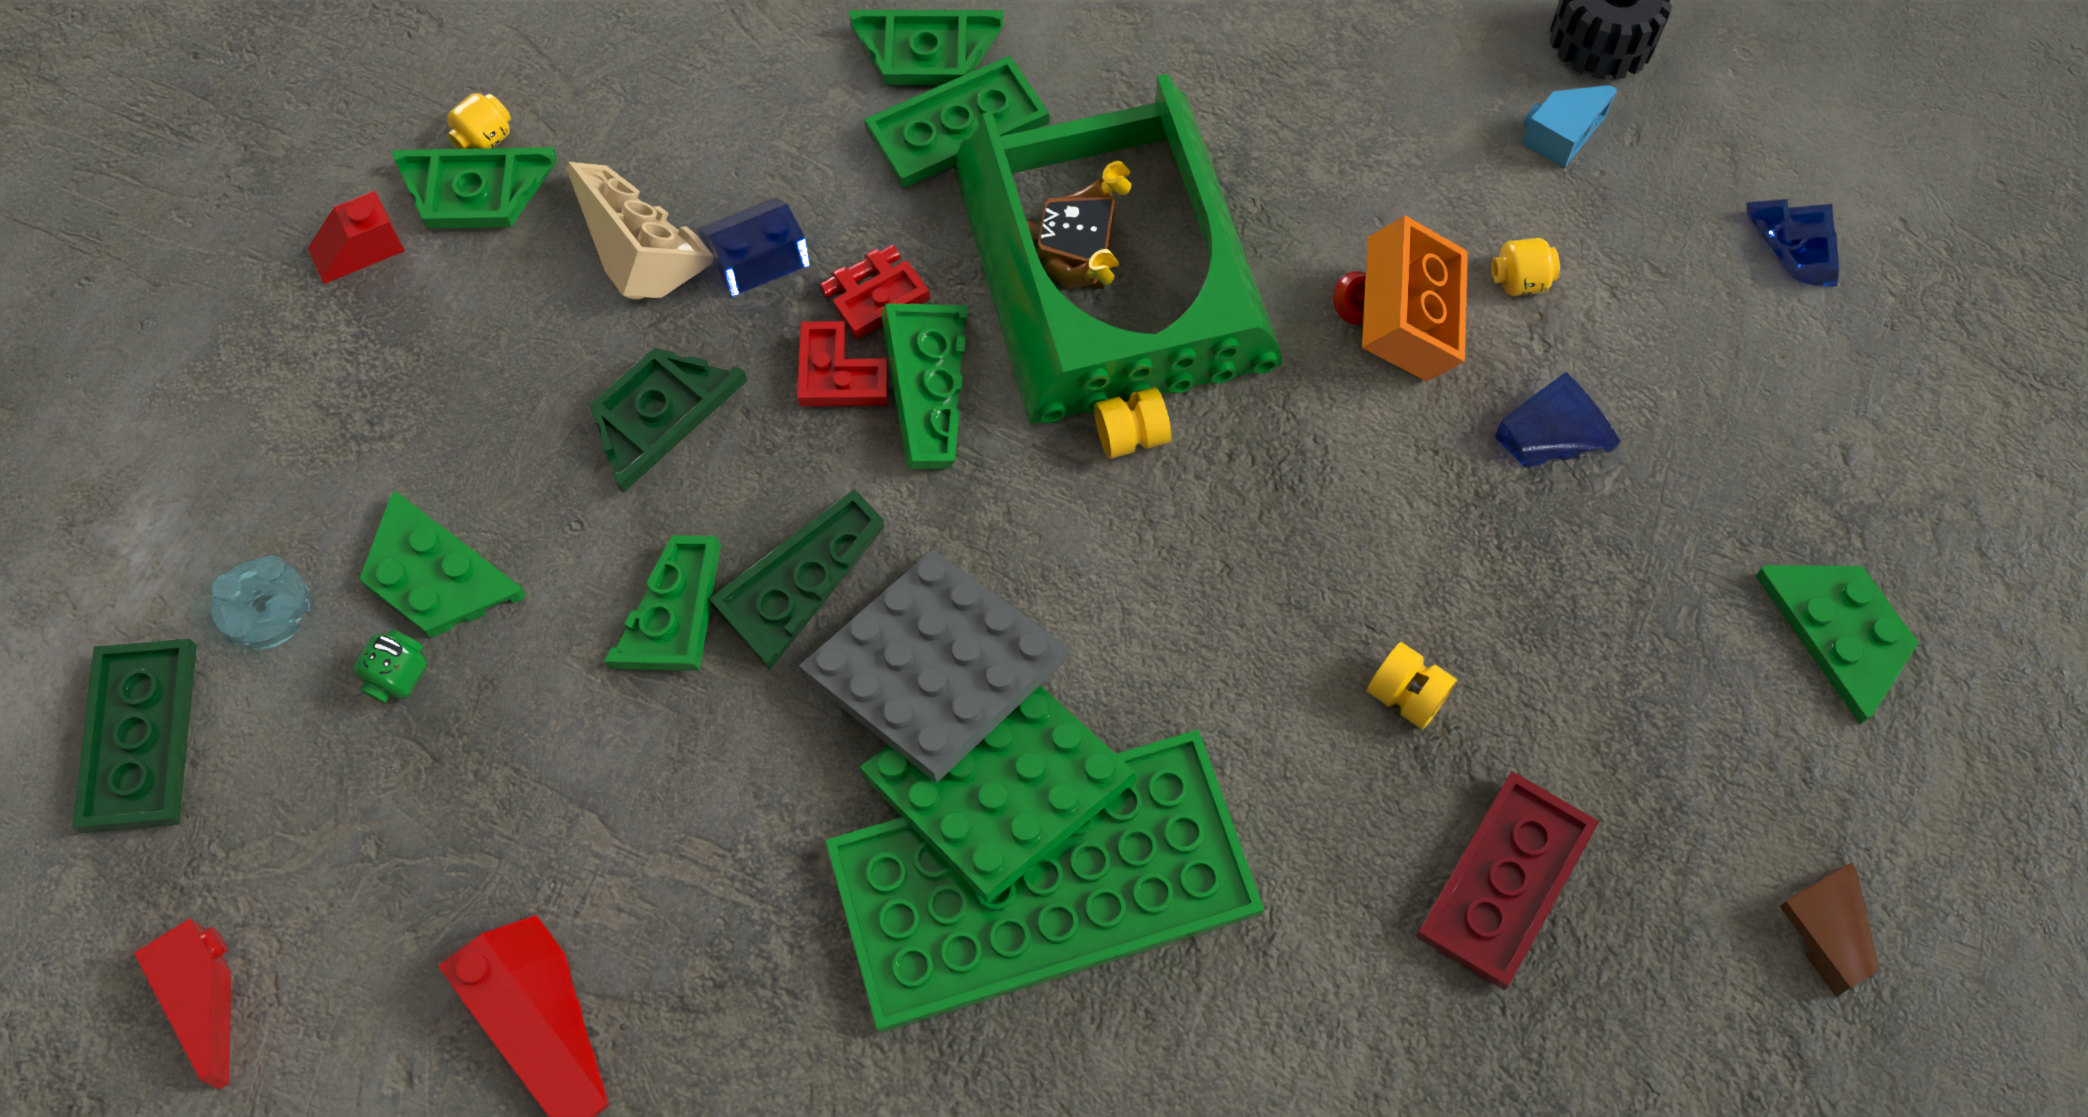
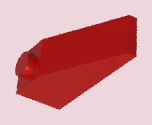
M189 918L136 951L134 955L199 1079L215 1088L222 1089L229 1084L231 970L223 957L225 953L229 952V949L221 934L213 926L206 929Z

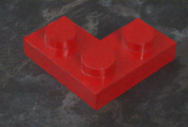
M845 321L801 322L797 393L799 407L888 406L889 367L887 358L845 359Z

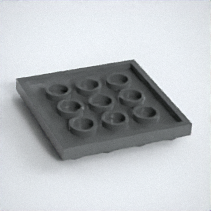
M932 549L806 659L799 668L804 679L937 783L1069 658L1068 646Z

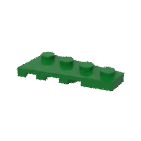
M886 303L881 311L907 469H950L956 457L959 422L957 406L958 394L962 386V374H960L961 359L965 351L966 336H964V324L967 320L968 305Z

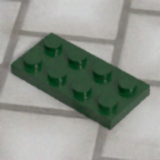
M190 638L94 646L72 828L79 833L180 824L197 645Z

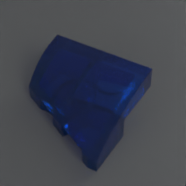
M1788 199L1747 202V215L1792 278L1802 283L1816 286L1838 285L1839 259L1832 204L1788 208Z
M1567 372L1563 373L1504 417L1494 436L1525 468L1545 464L1546 461L1554 458L1562 460L1578 458L1581 452L1604 448L1605 452H1612L1621 442L1599 407Z

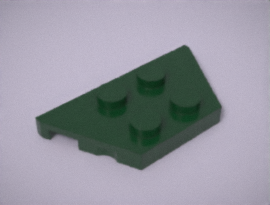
M653 348L590 403L589 406L618 489L624 493L747 382L745 372L741 368L733 366L731 371L711 367L708 365L707 360L692 356L679 357L674 352Z

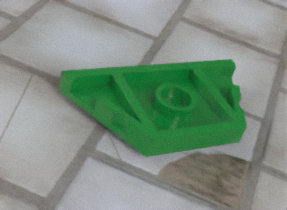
M849 10L850 26L884 85H943L977 69L1004 27V10Z
M554 147L393 150L392 156L427 229L512 227L556 165L558 158Z
M397 491L390 496L359 580L368 590L429 638L452 630L460 622H471L485 616V609L509 599L516 603L526 596L522 587Z
M1766 565L1762 567L1755 575L1859 724L1865 723L1874 715L1919 642L1863 566Z

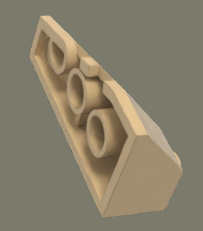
M568 162L567 172L605 273L623 296L635 300H640L643 297L662 298L712 264L714 255L693 231L686 226L680 227L679 230L666 221L669 214L660 206L652 207L638 199L640 191L608 166Z

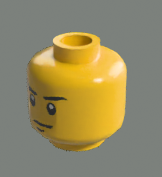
M472 93L448 113L447 123L451 131L447 133V136L457 149L495 148L509 135L510 128L508 122L511 120V117L504 105L491 94L484 96Z
M1543 238L1507 241L1503 244L1499 257H1494L1492 260L1493 280L1495 283H1501L1502 288L1509 296L1545 293L1551 287L1552 282L1558 280L1560 274L1558 252L1555 247H1550Z

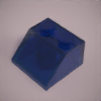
M777 197L698 228L706 247L714 255L713 261L731 297L810 265L805 236L788 204Z

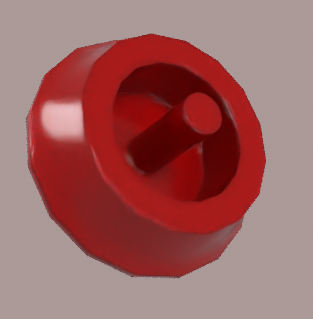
M1354 271L1347 273L1338 281L1334 288V308L1339 317L1349 324H1363L1366 272Z

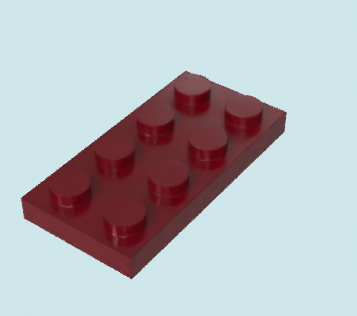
M1511 771L1415 937L1505 991L1525 958L1599 821Z

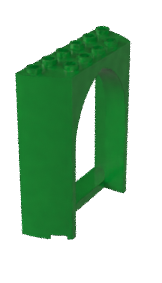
M1169 75L1157 76L1155 103L1004 136L999 135L992 112L982 113L977 119L979 127L970 139H963L955 161L954 174L1029 424L1039 422L1054 423L1060 421L1065 416L1082 412L1094 413V404L1116 397H1120L1124 402H1128L1132 393L1156 387L1160 394L1167 392L1178 394L1188 391L1193 386L1210 382L1221 384L1232 380L1236 376L1253 372L1264 374L1274 370L1276 367L1282 366L1280 347L1190 102L1185 92H1182L1174 85ZM1168 139L1199 224L1208 255L1209 272L1193 304L1178 320L1157 334L1123 330L1101 322L1080 310L1056 288L1041 265L1012 173Z

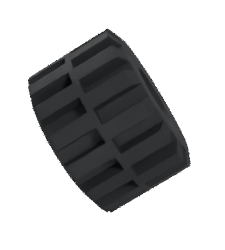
M1559 0L1549 31L1552 33L1550 42L1552 48L1559 49L1557 56L1563 62H1572L1574 64L1572 69L1581 74L1585 70L1593 73V78L1604 79L1605 75H1611L1614 79H1621L1626 77L1627 72L1635 75L1643 69L1644 64L1650 62L1671 13L1672 5L1669 3L1670 0Z

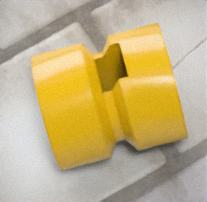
M1156 387L1132 393L1128 402H1124L1120 397L1094 404V417L1103 450L1109 459L1134 453L1136 446L1139 444L1146 450L1171 442V427L1167 409Z
M1400 642L1373 677L1367 692L1388 707L1398 704L1400 706V715L1424 730L1446 701L1458 680L1437 665L1424 666V657L1403 642ZM1414 681L1422 687L1418 695L1408 691Z

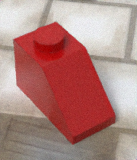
M375 190L335 206L308 246L310 255L324 284L405 251Z

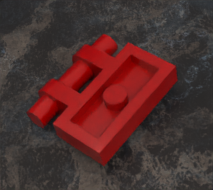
M893 244L881 251L876 248L864 254V260L847 269L842 266L831 272V278L818 284L821 293L826 299L839 292L842 294L833 299L834 310L841 320L845 321L846 327L856 340L883 326L881 311L886 303L923 304L930 300L929 289L907 260L894 267L890 266L901 259L897 248ZM872 274L875 276L858 286L857 283Z

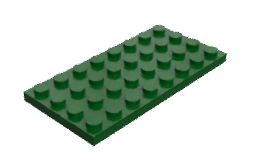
M1199 729L1117 753L1135 771L1136 782L988 904L902 817L825 840L878 1034L1263 915V904Z

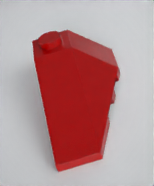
M537 915L480 934L438 965L466 1007L549 1117H596L610 1106L594 1049L590 1044L583 1020L581 1004L576 996L567 956Z

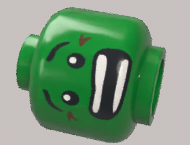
M392 629L389 630L387 635H373L353 667L356 677L364 682L360 691L385 704L390 696L396 699L408 698L428 665L426 658L421 653L424 646Z

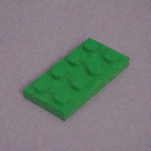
M1009 55L864 119L866 131L902 188H905L955 166L957 153L963 139L971 138L979 127L977 119L982 113H993L999 135L1004 136L1037 129L1049 124V112Z

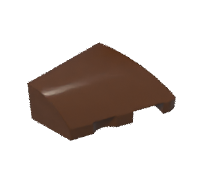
M1852 863L1821 879L1779 906L1811 948V950L1805 953V956L1836 997L1880 970L1858 873Z

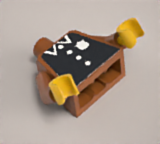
M1120 161L1108 164L1103 171V178L1087 187L1059 198L1046 200L1042 222L1027 221L1042 267L1049 278L1066 290H1073L1084 286L1103 289L1104 285L1111 284L1114 279V274L1110 271V268L1118 267L1119 262L1109 251L1115 208V197L1111 196L1112 191L1118 195H1126L1131 189V183L1125 178L1129 176L1130 170Z

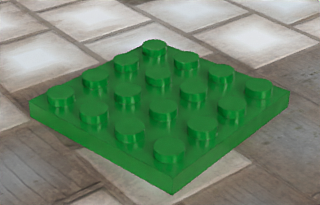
M1042 686L1035 689L937 783L889 745L859 767L862 778L987 904L1136 782L1135 771Z

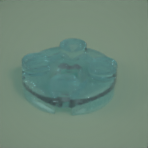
M270 555L239 564L227 574L217 577L211 587L214 595L211 601V614L217 628L232 642L247 645L250 649L262 650L272 648L292 638L301 628L298 623L303 618L304 612L309 613L311 607V593L307 583L295 568L285 563L278 556ZM272 595V599L265 602V610L258 612L255 607H251L254 600L259 596Z

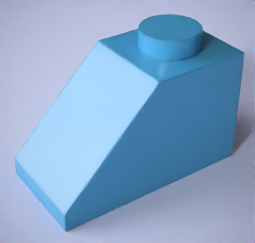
M1608 85L1553 91L1542 105L1535 103L1528 112L1523 123L1528 128L1522 144L1565 169L1608 115L1618 89Z

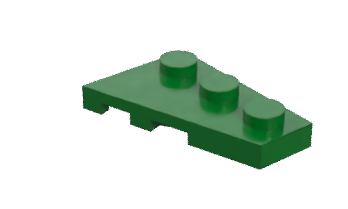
M671 536L646 582L649 588L636 611L631 610L624 623L627 629L616 648L611 647L604 660V663L610 669L700 671L711 607L709 598L713 596L721 543L717 536Z

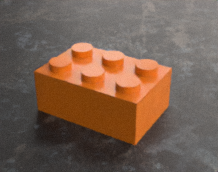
M1406 215L1369 236L1367 242L1362 348L1424 381H1428L1464 363L1468 251Z

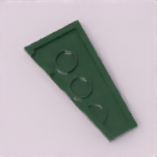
M853 489L709 598L710 603L762 664L770 670L884 529V521L865 499Z

